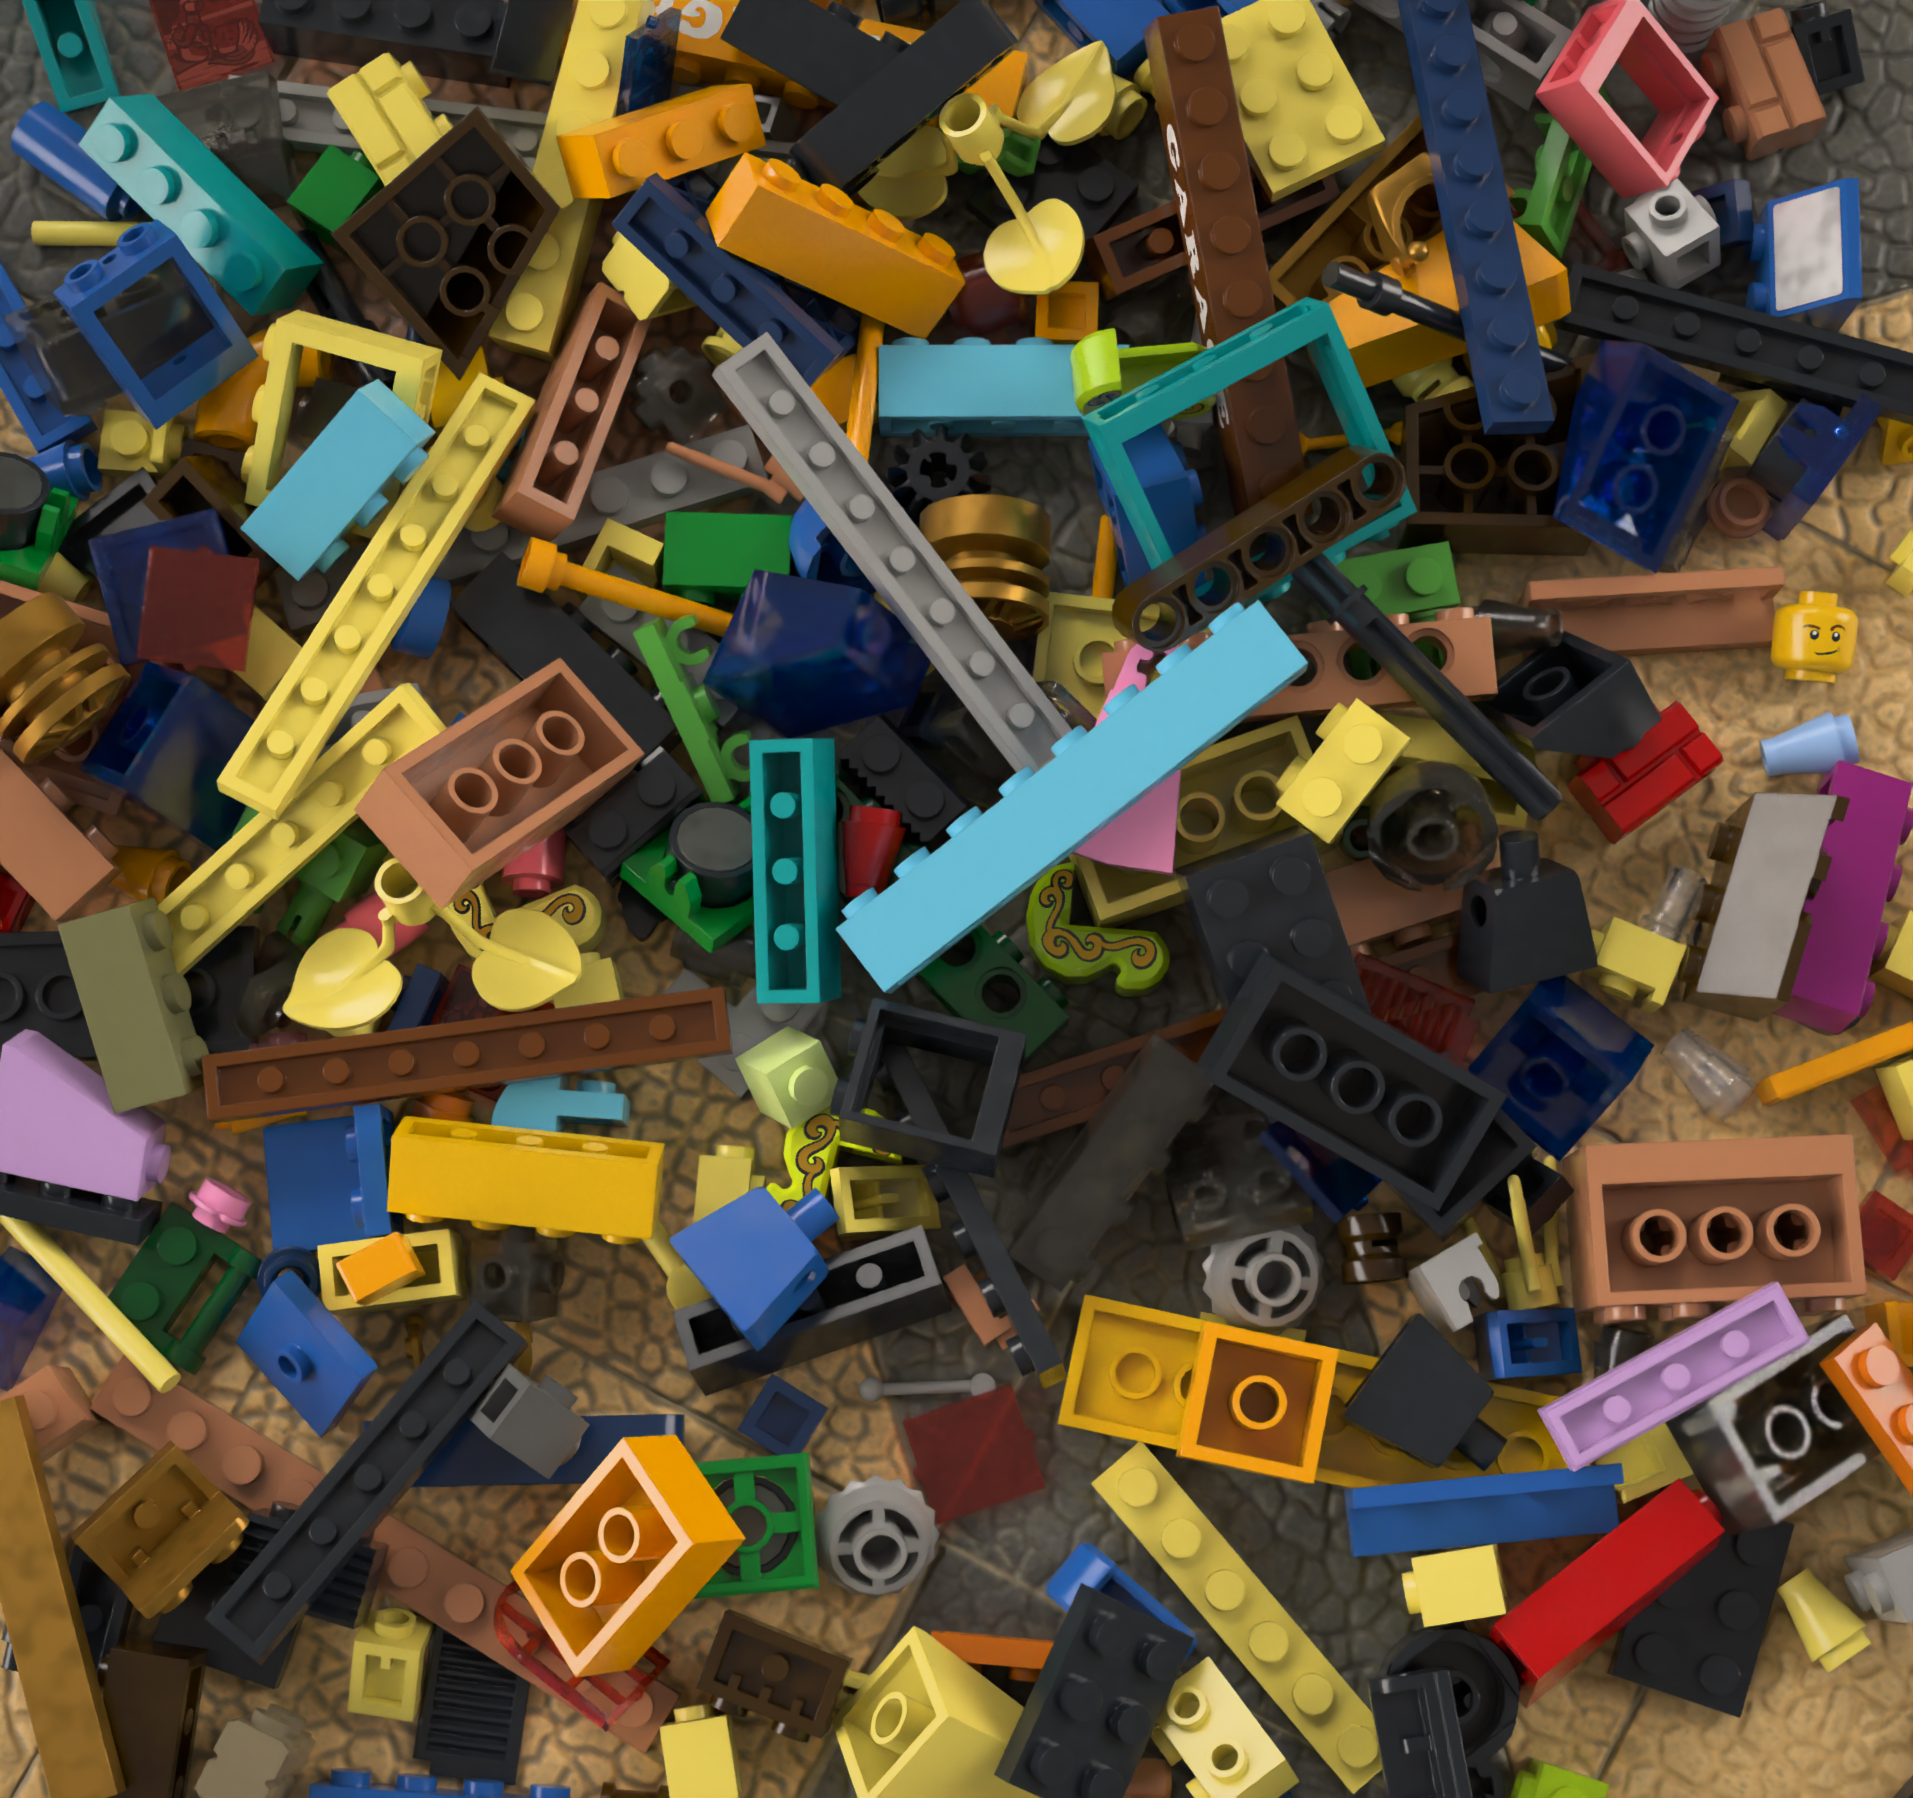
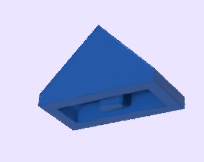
M1575 1308L1500 1310L1485 1312L1473 1317L1479 1375L1485 1381L1492 1382L1582 1373Z

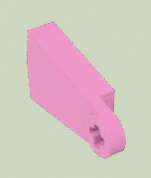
M1136 644L1129 651L1113 690H1110L1104 706L1132 684H1135L1139 691L1146 688L1147 676L1138 672L1140 663H1151L1155 654L1167 656L1179 646L1177 645L1164 652H1152ZM1103 708L1095 726L1108 717ZM1181 769L1071 854L1108 867L1173 876Z

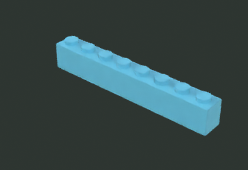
M1259 600L1246 610L1240 602L1229 607L1208 625V628L1214 635L1194 650L1187 643L1175 649L1155 667L1161 674L1155 681L1142 691H1139L1135 684L1125 688L1103 707L1108 717L1089 732L1082 725L1071 730L1051 747V751L1056 758L1036 773L1030 766H1026L1017 772L998 789L1004 797L984 814L977 806L967 811L946 829L951 837L948 842L932 854L925 847L919 849L894 869L899 880L878 895L872 887L856 897L841 911L847 920L836 928L837 932L883 992L893 993L1307 671L1308 662Z

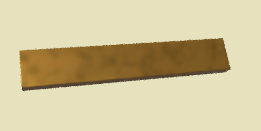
M20 1395L1 1400L0 1603L50 1797H111L125 1791L126 1786L25 1397Z

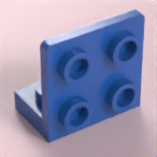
M380 1103L353 1106V1116L273 1125L264 1128L263 1139L273 1251L285 1246H297L313 1252L318 1251V1245L386 1237L393 1232L404 1234L402 1213L387 1212L391 1139L395 1132L392 1111Z

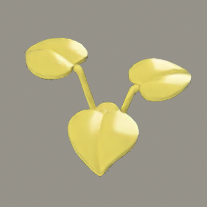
M1102 40L1089 44L1061 59L1036 77L1024 90L1018 101L1016 110L1018 120L1002 113L997 104H992L988 107L977 94L963 93L953 97L944 105L939 115V125L943 132L936 127L924 126L877 166L879 169L877 175L857 193L871 208L885 210L898 220L917 219L937 209L946 199L948 185L945 176L953 175L958 171V155L966 163L978 166L985 165L1017 218L1001 224L989 236L983 253L984 265L988 274L998 286L1013 293L1049 294L1050 291L1058 290L1073 276L1081 262L1085 246V234L1082 223L1076 212L1067 203L1057 198L1046 199L1034 206L1028 213L1026 212L996 161L1002 151L1004 133L1000 125L1030 139L1036 137L1044 139L1049 134L1054 142L1063 146L1075 145L1095 136L1108 124L1116 107L1117 91L1107 47Z
M389 851L383 859L384 864L380 867L375 877L376 892L386 905L378 914V918L383 924L381 946H378L370 933L358 928H338L326 933L312 944L304 954L297 968L291 992L282 1010L290 1019L321 1030H350L376 1021L393 1006L403 985V979L398 969L386 960L395 949V924L400 922L407 926L422 925L429 922L435 915L441 916L474 946L484 950L473 963L472 980L481 998L499 1010L522 1012L547 1003L578 983L583 974V964L580 951L568 931L551 916L534 909L518 908L501 913L492 926L490 939L483 937L448 906L441 910Z

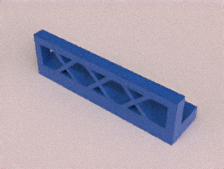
M1622 1463L1585 1466L1575 1472L1570 1471L1569 1468L1344 1489L1351 1556L1357 1557L1610 1533L1619 1526L1614 1485L1624 1484Z

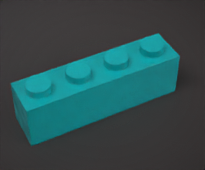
M153 94L109 97L79 143V146L154 220L158 219L178 235L193 259L251 316L292 309L324 264L292 230Z
M834 739L749 740L757 1004L822 1003L841 998L840 934L836 930L839 926Z

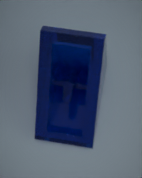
M9 1246L0 1256V1388L7 1392L14 1387L63 1290L30 1254L12 1246Z

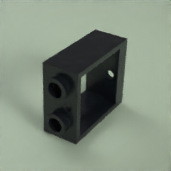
M873 997L867 1019L856 1017L850 1034L847 1055L856 1057L850 1079L839 1077L832 1097L830 1115L839 1117L840 1141L994 1178L1025 1062L1027 1034ZM885 1041L991 1066L972 1140L865 1114Z

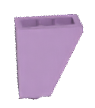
M25 1029L2 1045L0 1059V1172L138 1201L156 1183L163 1182L171 1158L170 1145L163 1144L166 1122L144 1106L114 1114L104 1078L37 1031Z

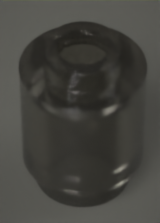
M750 924L710 954L677 926L671 944L670 957L683 961V968L742 988L748 977L756 980L755 927L753 924Z

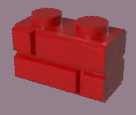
M1675 701L1661 712L1656 707L1662 720L1643 734L1641 741L1633 748L1619 753L1613 759L1582 755L1573 763L1580 772L1567 785L1569 791L1585 812L1592 816L1593 822L1608 841L1614 845L1711 774L1724 761L1723 755L1708 736L1699 730V725L1680 702Z

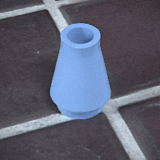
M1828 711L1777 736L1759 741L1761 757L1767 777L1781 774L1828 773L1839 760L1850 764L1859 763L1857 740L1848 714L1833 717L1832 713Z

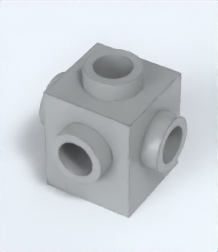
M1678 178L1671 181L1667 187H1661L1658 190L1642 194L1633 204L1624 208L1626 236L1622 238L1623 250L1630 263L1637 270L1641 271L1645 268L1659 285L1679 289L1721 265L1720 226L1717 224L1715 214L1703 196L1696 195L1694 197Z

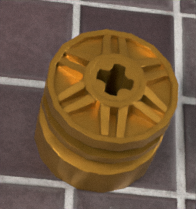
M970 494L949 497L932 503L920 513L919 531L1005 642L1018 641L1038 635L1049 626V601L1046 600L1049 597V577L1041 570L1050 563V515L1041 506L1024 499L1009 496Z
M53 591L34 597L0 620V706L8 702L11 704L0 718V738L9 740L21 735L15 742L12 752L23 764L37 762L57 749L70 745L87 733L105 716L110 706L129 685L131 675L121 664L113 663L101 668L109 656V651L103 644L95 643L73 654L70 652L84 633L85 623L62 597Z

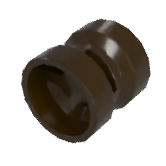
M1371 1213L1336 1219L1338 1239L1345 1244L1347 1258L1341 1264L1343 1285L1382 1283L1408 1278L1406 1258L1399 1253L1397 1240L1403 1233L1401 1213Z

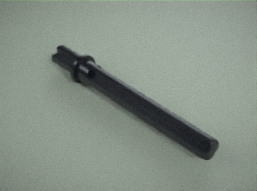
M1320 553L1293 571L1291 576L1331 615L1327 622L1331 626L1337 622L1534 820L1544 819L1560 804L1563 799L1562 793L1365 595L1368 588L1364 584L1357 588L1323 553Z

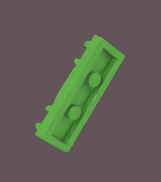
M1601 85L1598 92L1611 107L1612 101L1603 85ZM1539 113L1535 115L1534 121L1541 133L1547 137L1545 143L1540 145L1536 153L1535 172L1537 176L1532 190L1526 188L1514 189L1516 193L1510 201L1516 211L1525 213L1513 219V221L1556 259H1562L1592 162L1551 114Z
M694 614L685 615L677 619L668 629L663 616H660L641 625L633 632V635L711 802H729L735 799L742 789L740 782L750 781V766L740 765L734 757V750L736 747L748 743L752 739V735L749 730L737 731L722 746L716 733L718 727L715 720L721 718L717 701L706 683L698 686L693 673H689L686 666L701 664L712 654L713 650L710 645H707L697 651H690L682 645L680 640L682 631L695 626L699 620Z

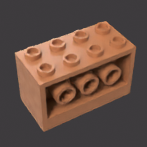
M1852 1134L1584 1145L1562 1159L1564 1178L1574 1189V1192L1565 1201L1573 1308H1575V1314L1593 1313V1325L1633 1323V1320L1646 1319V1311L1658 1310L1659 1322L1696 1321L1699 1318L1712 1315L1713 1308H1725L1771 1282H1778L1798 1317L1829 1315L1830 1312L1847 1311V1299L1867 1295ZM1774 1226L1781 1234L1782 1245L1775 1238ZM1708 1228L1712 1230L1717 1238V1248H1713L1712 1244L1708 1241ZM1641 1231H1646L1647 1235L1651 1237L1653 1250L1648 1252L1642 1246L1640 1241Z

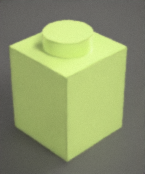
M787 1026L735 1058L760 1112L791 1129L831 1105L838 1078L818 1039Z

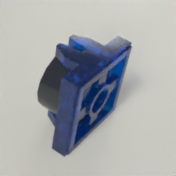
M1863 393L1843 419L1824 406L1814 405L1805 398H1802L1796 404L1745 475L1764 488L1769 496L1780 503L1761 530L1778 542L1781 539L1784 540L1814 505L1881 413V410H1879L1881 408L1880 404Z

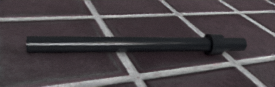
M1336 261L1330 262L1325 267L1322 274L1323 285L1356 298L1361 308L1380 316H1388L1393 313L1466 343L1460 312L1404 290L1399 280L1378 271H1371L1365 274ZM1539 345L1546 373L1562 370L1567 364H1570L1571 357ZM1594 367V393L1599 397L1607 399L1615 393L1618 381L1614 375Z

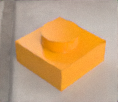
M1067 281L1061 288L1050 291L1049 294H1037L1035 337L1049 339L1053 342V345H1076L1085 336L1098 331L1099 282Z

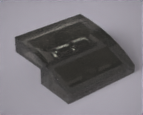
M268 71L156 97L270 210L289 206L286 201L298 187L294 148L283 136L277 80Z

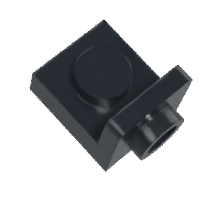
M1826 0L1789 10L1791 20L1788 23L1818 96L1865 82L1851 9H1828Z

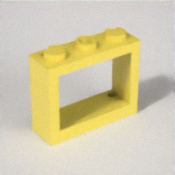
M296 310L277 318L276 323L270 325L263 344V359L269 361L265 385L262 384L257 390L252 406V420L258 422L255 444L248 448L241 468V479L247 483L244 503L258 507L279 483L304 346L396 371L392 392L427 424L429 422L443 350L301 310ZM396 478L382 494L390 501L383 512L366 529L363 530L356 524L350 533L373 539L411 478L404 484Z

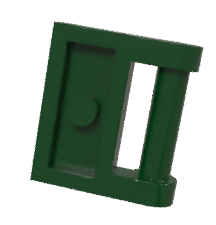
M171 1202L108 1298L164 1357L185 1371L196 1375L207 1359L202 1353L252 1278L257 1280L258 1269L263 1259L225 1234L202 1224L192 1216L191 1212L179 1204ZM217 1258H223L231 1265L180 1340L171 1334L169 1330Z

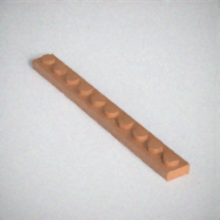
M125 1355L122 1356L89 1408L157 1451L162 1449L171 1440L218 1489L253 1511L262 1508L271 1509L273 1501H284L301 1505L327 1475V1473L180 1382L170 1391L163 1394L160 1393ZM390 1512L375 1529L373 1540L389 1545L377 1588L642 1753L646 1754L660 1732L659 1727L665 1724L682 1693L637 1665H634L627 1671L575 1677L524 1595Z

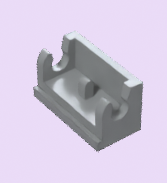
M1476 1232L1407 1272L1408 1278L1405 1279L1406 1283L1430 1323L1442 1336L1455 1332L1473 1322L1468 1302L1473 1307H1478L1481 1304L1480 1289L1474 1278L1481 1282L1484 1293L1491 1300H1496L1499 1297L1498 1281L1478 1249L1483 1243Z

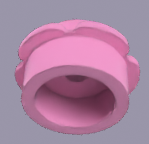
M206 1177L198 1192L190 1191L188 1197L197 1206L192 1216L207 1227L226 1234L231 1225L243 1227L247 1224V1220L243 1217L252 1202L235 1189L215 1179Z

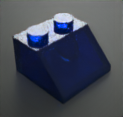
M1563 975L1537 982L1467 1069L1488 1080L1506 1093L1507 1097L1500 1108L1533 1142L1560 1162L1629 1085L1655 1045L1573 980Z

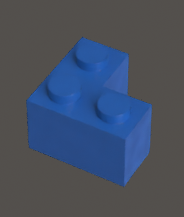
M1160 423L1123 442L1124 450L1173 556L1208 535L1204 524L1196 525L1194 508L1203 506L1202 490L1195 469L1188 470L1181 443L1179 441L1170 443ZM1090 439L1087 442L1096 491L1111 523L1120 577L1125 587L1152 571L1096 448ZM1204 570L1198 575L1194 589L1206 583Z

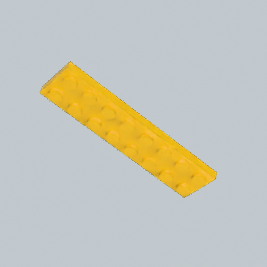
M1085 1294L1057 1424L1177 1450L1201 1325L1205 1322L1220 1323ZM1339 1349L1315 1481L1352 1489L1568 1468L1537 1411L1560 1397L1488 1381L1485 1382L1492 1388L1494 1394L1478 1417L1508 1440L1500 1454L1485 1471H1482L1455 1449H1453L1439 1468H1430L1336 1417L1379 1359Z

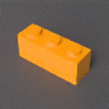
M751 83L709 86L556 136L573 198H613L639 189L644 181L656 172L666 180L766 146Z

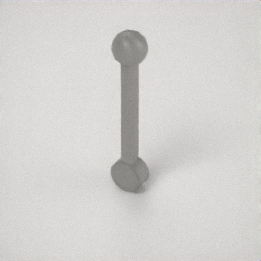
M978 1373L971 1380L884 1383L879 1378L871 1376L862 1380L859 1385V1393L863 1400L871 1403L877 1402L882 1396L972 1393L973 1396L979 1399H986L993 1395L996 1385L992 1376L987 1373Z

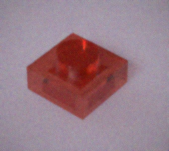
M1872 1190L1867 1193L1859 1205L1864 1266L1886 1282L1895 1281L1913 1254V1215L1877 1190Z

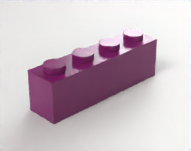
M1841 760L1819 782L1817 795H1838L1849 798L1850 801L1844 821L1836 820L1827 828L1821 849L1827 851V855L1832 857L1826 880L1825 882L1822 881L1816 897L1813 901L1805 900L1802 911L1812 914V927L1789 1002L1771 1014L1836 1035L1843 1031L1857 1017L1862 1019L1867 1014L1875 992V982L1867 980L1872 959L1877 960L1880 956L1889 931L1888 923L1881 921L1885 902H1890L1893 899L1902 876V866L1894 864L1899 845H1903L1906 842L1913 827V808L1908 807L1913 783Z

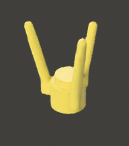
M1552 1155L1547 1156L1544 1159V1165L1557 1172L1556 1158ZM1510 1175L1507 1179L1520 1257L1503 1260L1506 1273L1502 1274L1473 1216L1463 1224L1467 1236L1476 1232L1483 1244L1478 1249L1498 1281L1499 1297L1497 1299L1505 1297L1508 1310H1526L1560 1303L1557 1287L1564 1286L1559 1265L1558 1209L1554 1216L1544 1223L1543 1258L1542 1253L1535 1254L1520 1178L1517 1175Z

